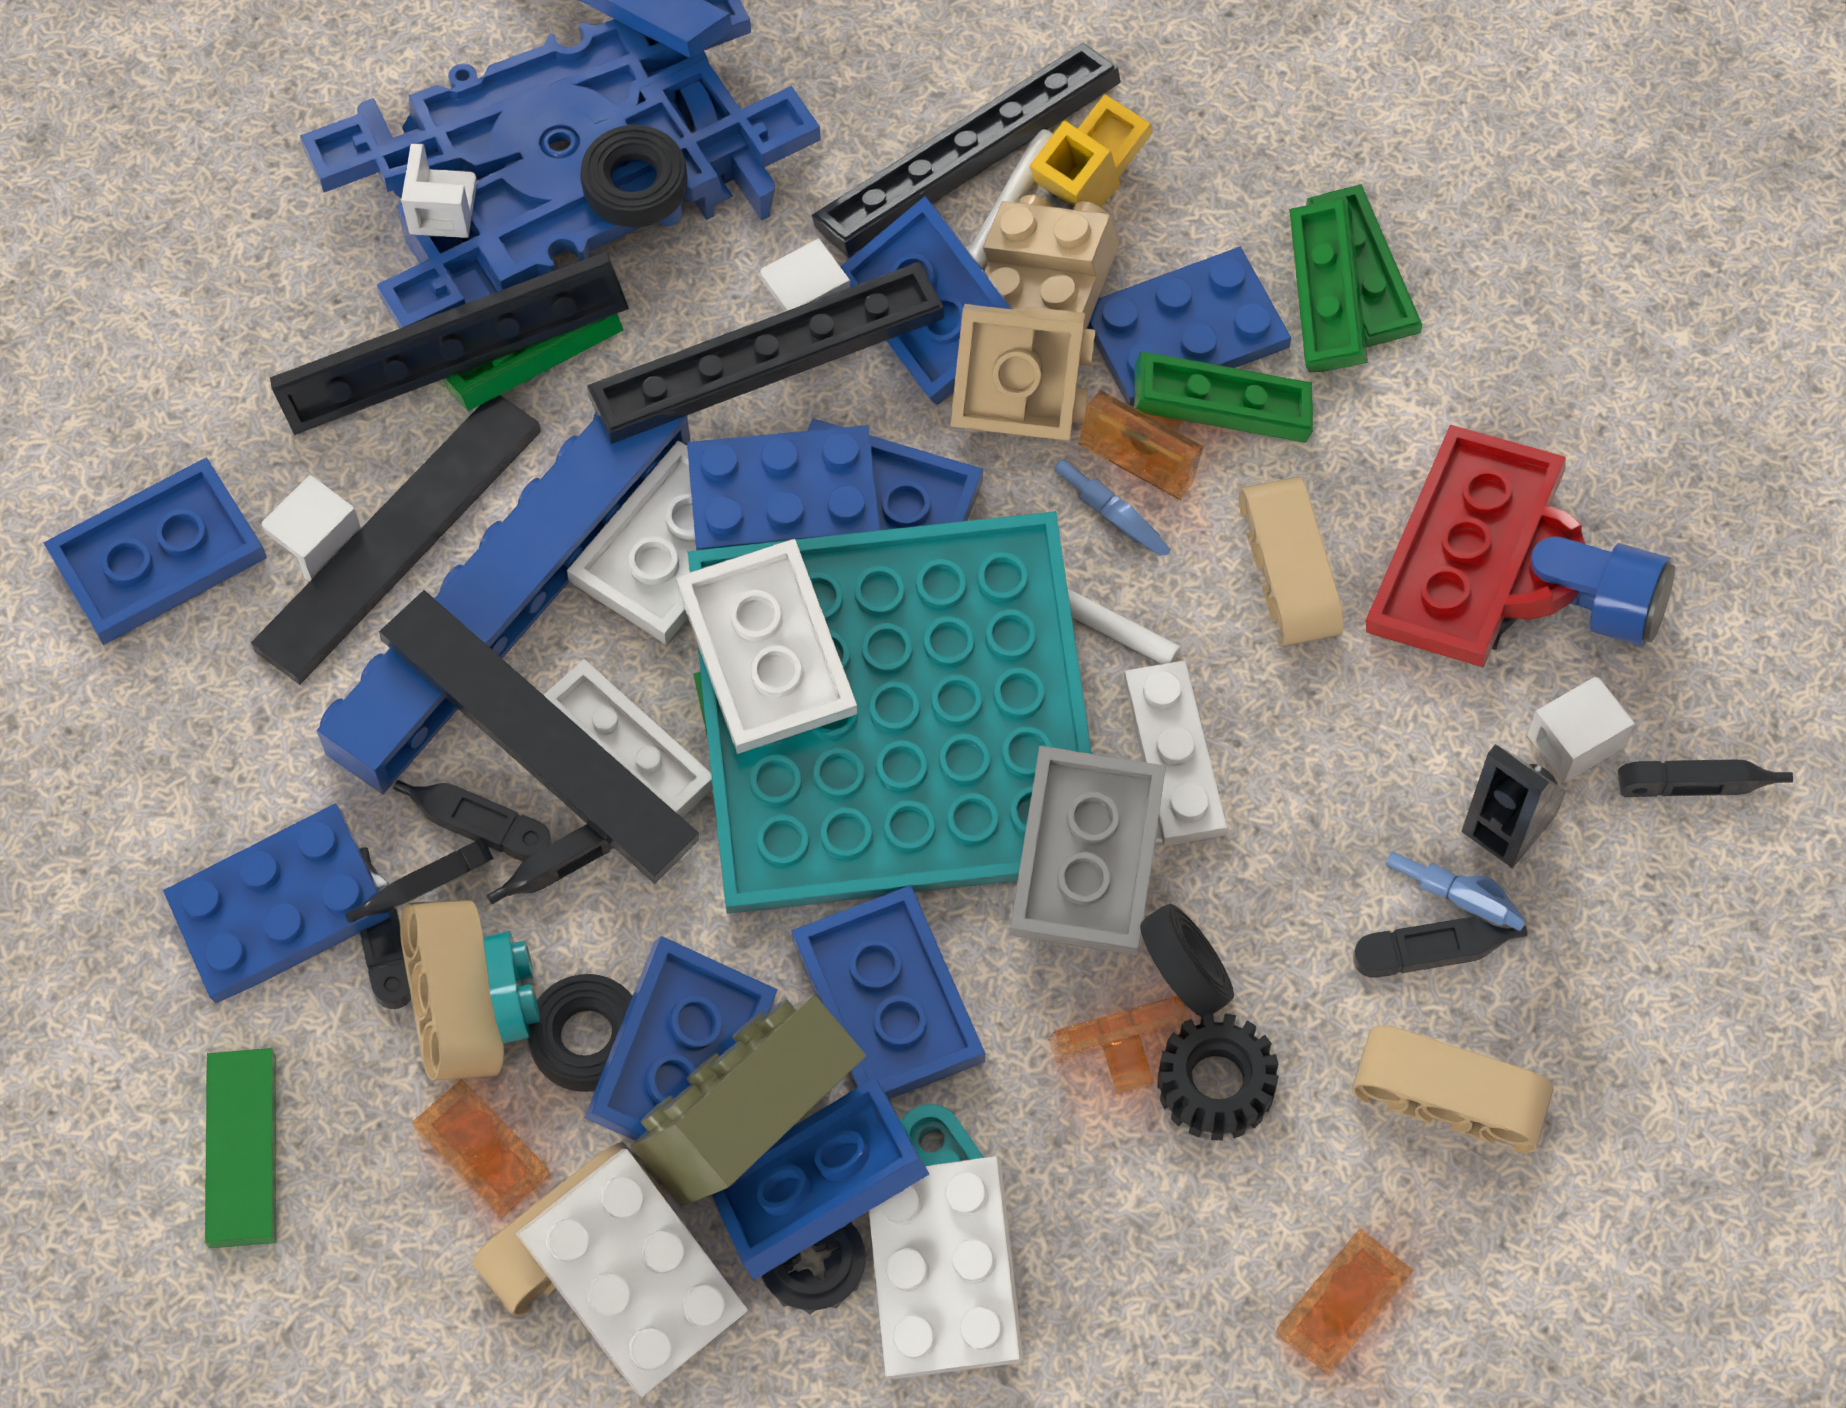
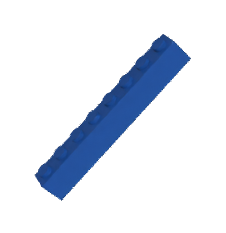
M595 411L593 421L579 436L574 435L562 445L557 454L556 462L541 479H533L526 485L519 497L518 505L504 521H496L486 530L480 541L479 549L464 565L459 564L450 570L441 584L440 592L434 599L503 659L569 583L568 568L676 442L680 441L686 446L687 442H691L688 417L684 416L611 444ZM389 648L385 654L379 653L368 662L361 674L360 682L345 699H337L327 708L321 718L317 733L324 752L329 758L384 795L458 709Z

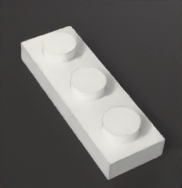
M585 659L544 694L548 700L682 818L713 790L711 772Z
M1186 661L1126 670L1124 682L1143 762L1166 766L1158 818L1163 845L1168 846L1225 836L1227 826Z

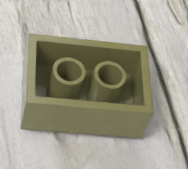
M815 994L795 1005H792L786 998L766 1014L761 1011L732 1036L736 1044L731 1046L721 1056L718 1053L712 1055L687 1077L691 1086L675 1098L669 1096L640 1121L647 1131L630 1147L681 1207L730 1187L867 1056Z

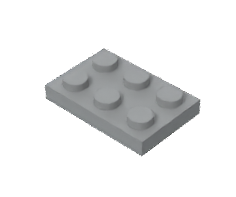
M1039 746L1009 935L1138 955L1141 940L1140 924L1144 920L1166 771L1165 765Z

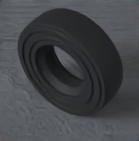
M644 125L620 126L600 135L586 150L580 171L583 193L591 209L605 221L622 227H644L667 218L682 202L688 181L686 161L678 144L666 133ZM641 160L655 168L657 177L654 183L645 190L626 192L613 184L611 180L612 173L616 167L624 162Z
M1167 904L1147 916L1141 922V934L1156 967L1175 994L1195 1014L1200 1017L1210 1013L1214 1014L1232 1001L1234 990L1223 963L1205 935L1181 909L1173 904Z
M596 974L574 975L551 985L537 1000L540 1022L529 1024L531 1037L527 1038L528 1046L538 1069L550 1081L565 1089L578 1092L595 1091L633 995L615 980ZM583 1011L600 1013L607 1018L612 1026L611 1038L607 1045L599 1052L591 1055L575 1054L569 1051L561 1041V1032L566 1021L574 1014Z

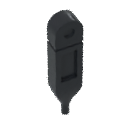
M1739 759L1665 761V763H1661V761H1638L1621 766L1618 769L1620 795L1623 797H1657V795L1715 796L1747 794L1760 787L1774 783H1792L1793 773L1769 771L1750 761Z
M397 780L394 784L393 789L410 796L431 822L473 841L483 838L488 847L501 853L503 851L506 855L522 862L527 857L552 844L548 828L540 821L523 814L519 815L518 812L458 786L449 783L412 786L400 780Z
M586 824L527 857L502 887L486 896L492 905L507 896L537 892L609 853L613 847Z
M481 838L376 891L361 906L347 912L345 915L349 923H353L365 916L390 912L494 858L485 840Z
M360 848L378 889L380 890L389 885L372 865L368 848ZM396 908L389 912L390 918L368 929L359 931L373 993L377 1002L388 1009L402 1008L412 1000L401 945L400 920Z
M1474 917L1395 929L1394 932L1389 930L1371 933L1363 936L1357 942L1353 953V963L1362 975L1370 978L1467 963L1486 957L1509 939L1527 937L1528 933L1525 925L1519 931L1514 928L1492 925Z

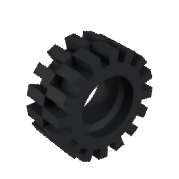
M1210 1013L1202 1016L1200 1024L1196 1026L1192 1019H1189L1181 1025L1179 1035L1174 1032L1167 1040L1165 1051H1162L1157 1077V1088L1161 1090L1160 1101L1164 1109L1169 1107L1172 1111L1171 1120L1178 1127L1183 1122L1189 1125V1134L1200 1137L1201 1131L1211 1133V1140L1222 1141L1225 1133H1232L1233 1138L1240 1137L1245 1134L1248 1126L1251 1125L1255 1128L1262 1122L1264 1113L1266 1111L1269 1112L1273 1103L1279 1078L1276 1075L1279 1064L1277 1055H1270L1269 1053L1272 1043L1266 1035L1258 1039L1255 1036L1257 1026L1248 1020L1243 1028L1234 1025L1236 1015L1225 1013L1223 1022H1214V1015ZM1220 1056L1227 1058L1240 1069L1243 1085L1231 1097L1225 1099L1207 1097L1197 1089L1193 1082L1192 1071L1194 1067L1207 1057Z

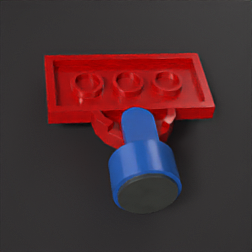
M1450 425L1365 620L1366 633L1484 668L1504 617L1532 620L1553 615L1567 605L1572 604L1592 611L1590 621L1591 632L1644 647L1647 642L1651 643L1654 640L1663 620L1674 582L1675 565L1671 564L1670 557L1622 543H1617L1612 552L1586 545L1582 534V525L1568 512L1550 507L1565 472L1566 456Z

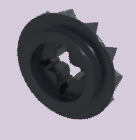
M852 1222L811 1246L815 1252H822L826 1249L828 1252L831 1251V1255L823 1261L824 1278L826 1281L821 1282L819 1277L814 1276L809 1269H803L799 1272L794 1270L793 1266L801 1261V1253L761 1276L764 1286L779 1300L783 1307L791 1306L812 1314L816 1310L829 1307L838 1308L844 1299L853 1291L858 1290L866 1265V1252L863 1239Z

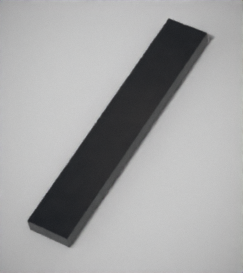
M1083 42L812 214L814 226L829 242L847 257H850L866 246L924 196L932 203L936 202L1031 141L1041 130H1048L1120 84L1118 67Z
M605 251L270 377L271 389L294 435L626 311L629 309L608 252Z
M920 262L589 384L587 385L588 396L612 444L944 319V307Z
M501 395L481 404L251 642L254 652L300 685L541 432L539 422Z
M425 590L379 631L380 640L654 884L699 841V832Z

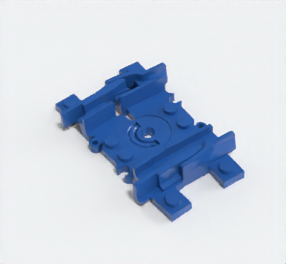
M704 0L730 13L733 29L705 50L751 33L750 17L740 0ZM613 19L596 26L584 22L579 23L581 42L573 47L560 45L556 41L555 34L551 33L543 46L489 65L483 77L480 78L477 77V72L473 66L464 63L455 65L448 74L451 89L435 85L409 95L410 114L402 126L404 134L392 137L375 99L372 98L359 104L357 107L358 114L302 134L300 138L303 149L324 193L379 173L387 192L394 191L395 195L402 199L411 144H424L429 169L473 172L476 178L480 179L477 181L468 238L409 234L402 203L396 205L405 242L420 264L376 285L382 302L400 329L555 270L552 258L558 253L570 252L581 261L588 258L591 251L641 228L622 227L605 221L591 209L583 193L580 171L584 154L596 138L611 129L626 125H644L656 128L669 135L678 144L686 161L688 181L683 200L695 202L706 220L714 217L713 206L733 197L725 184L734 180L762 221L770 217L775 193L774 180L765 167L820 141V126L792 86L740 109L709 64L704 50L693 58H689ZM559 141L571 143L564 151H555L550 148L551 144ZM631 160L616 167L612 173L611 180L616 187L623 191L638 192L647 189L654 183L657 172L652 165L645 161ZM682 202L671 215L658 223L663 226H672L680 222L683 216Z

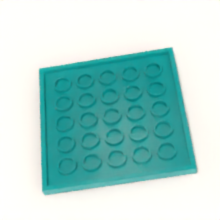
M1056 511L796 539L855 698L857 714L737 754L698 646L726 913L732 914L880 897L910 885L915 893L1018 881L1039 746L1092 754ZM786 541L687 551L689 571L691 573Z

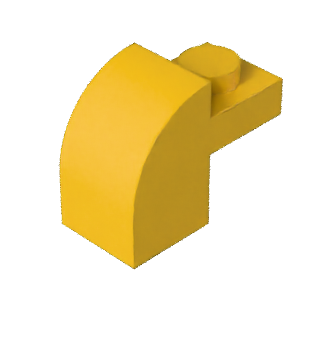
M1104 94L1078 129L1065 120L1061 123L1029 165L1034 181L1072 207L1082 201L1091 202L1101 207L1121 186L1119 176L1152 135L1151 123Z

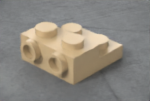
M1025 195L1021 197L1019 203L1001 201L983 245L988 259L985 272L1014 310L1025 311V307L1029 306L1086 313L1084 328L1087 329L1120 242L1111 215L1106 214L1100 206L1094 203L1082 201L1076 203L1073 210L1052 207L1048 201L1039 196Z
M964 304L950 427L1070 441L1072 423L1084 424L1088 388L1077 387L1079 364L1091 366L1095 330L1084 328L1086 313L1029 306L1025 307V311Z

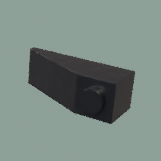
M1495 744L1485 759L1461 832L1513 869L1557 816L1566 791L1558 786L1554 776L1545 768L1537 764H1527L1515 754Z

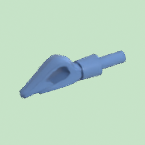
M1065 459L1058 462L1055 471L1081 492L1079 499L1100 513L1136 543H1140L1158 556L1169 554L1171 549L1159 537L1160 534L1130 504L1116 496L1098 478L1089 480Z
M1391 852L1387 859L1386 866L1420 881V889L1446 899L1449 898L1454 904L1474 915L1501 926L1506 924L1519 931L1525 925V918L1508 898L1505 891L1492 878L1486 876H1457L1434 863H1430L1426 867L1395 852Z

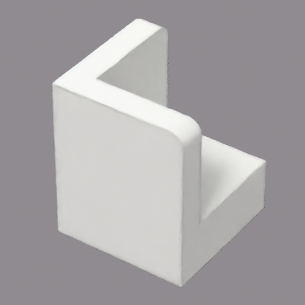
M411 144L401 202L409 234L468 238L477 186L476 176L473 172L429 169L424 144Z
M819 238L763 267L760 271L762 282L784 312L850 288V279Z
M311 475L262 521L264 532L298 558L304 578L309 582L361 529L355 508Z
M1593 677L1536 710L1527 736L1561 781L1566 783L1624 749L1635 723L1602 680Z

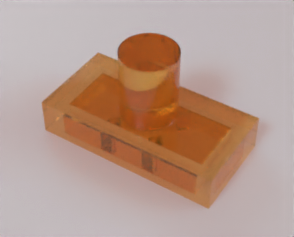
M1099 390L1088 403L1078 442L1082 447L1178 500L1184 497L1193 484L1204 448L1203 445L1176 431L1183 423L1182 420L1144 414L1102 390Z
M1174 996L1055 1030L1048 1040L1056 1063L1103 1050L1116 1094L1120 1095L1154 1084L1141 1038L1180 1028L1184 1022L1188 1021L1183 1002L1178 996Z
M462 1079L412 1121L414 1129L500 1219L506 1216L550 1176L548 1167Z
M1359 1228L1277 1327L1276 1334L1330 1376L1408 1281L1414 1270Z

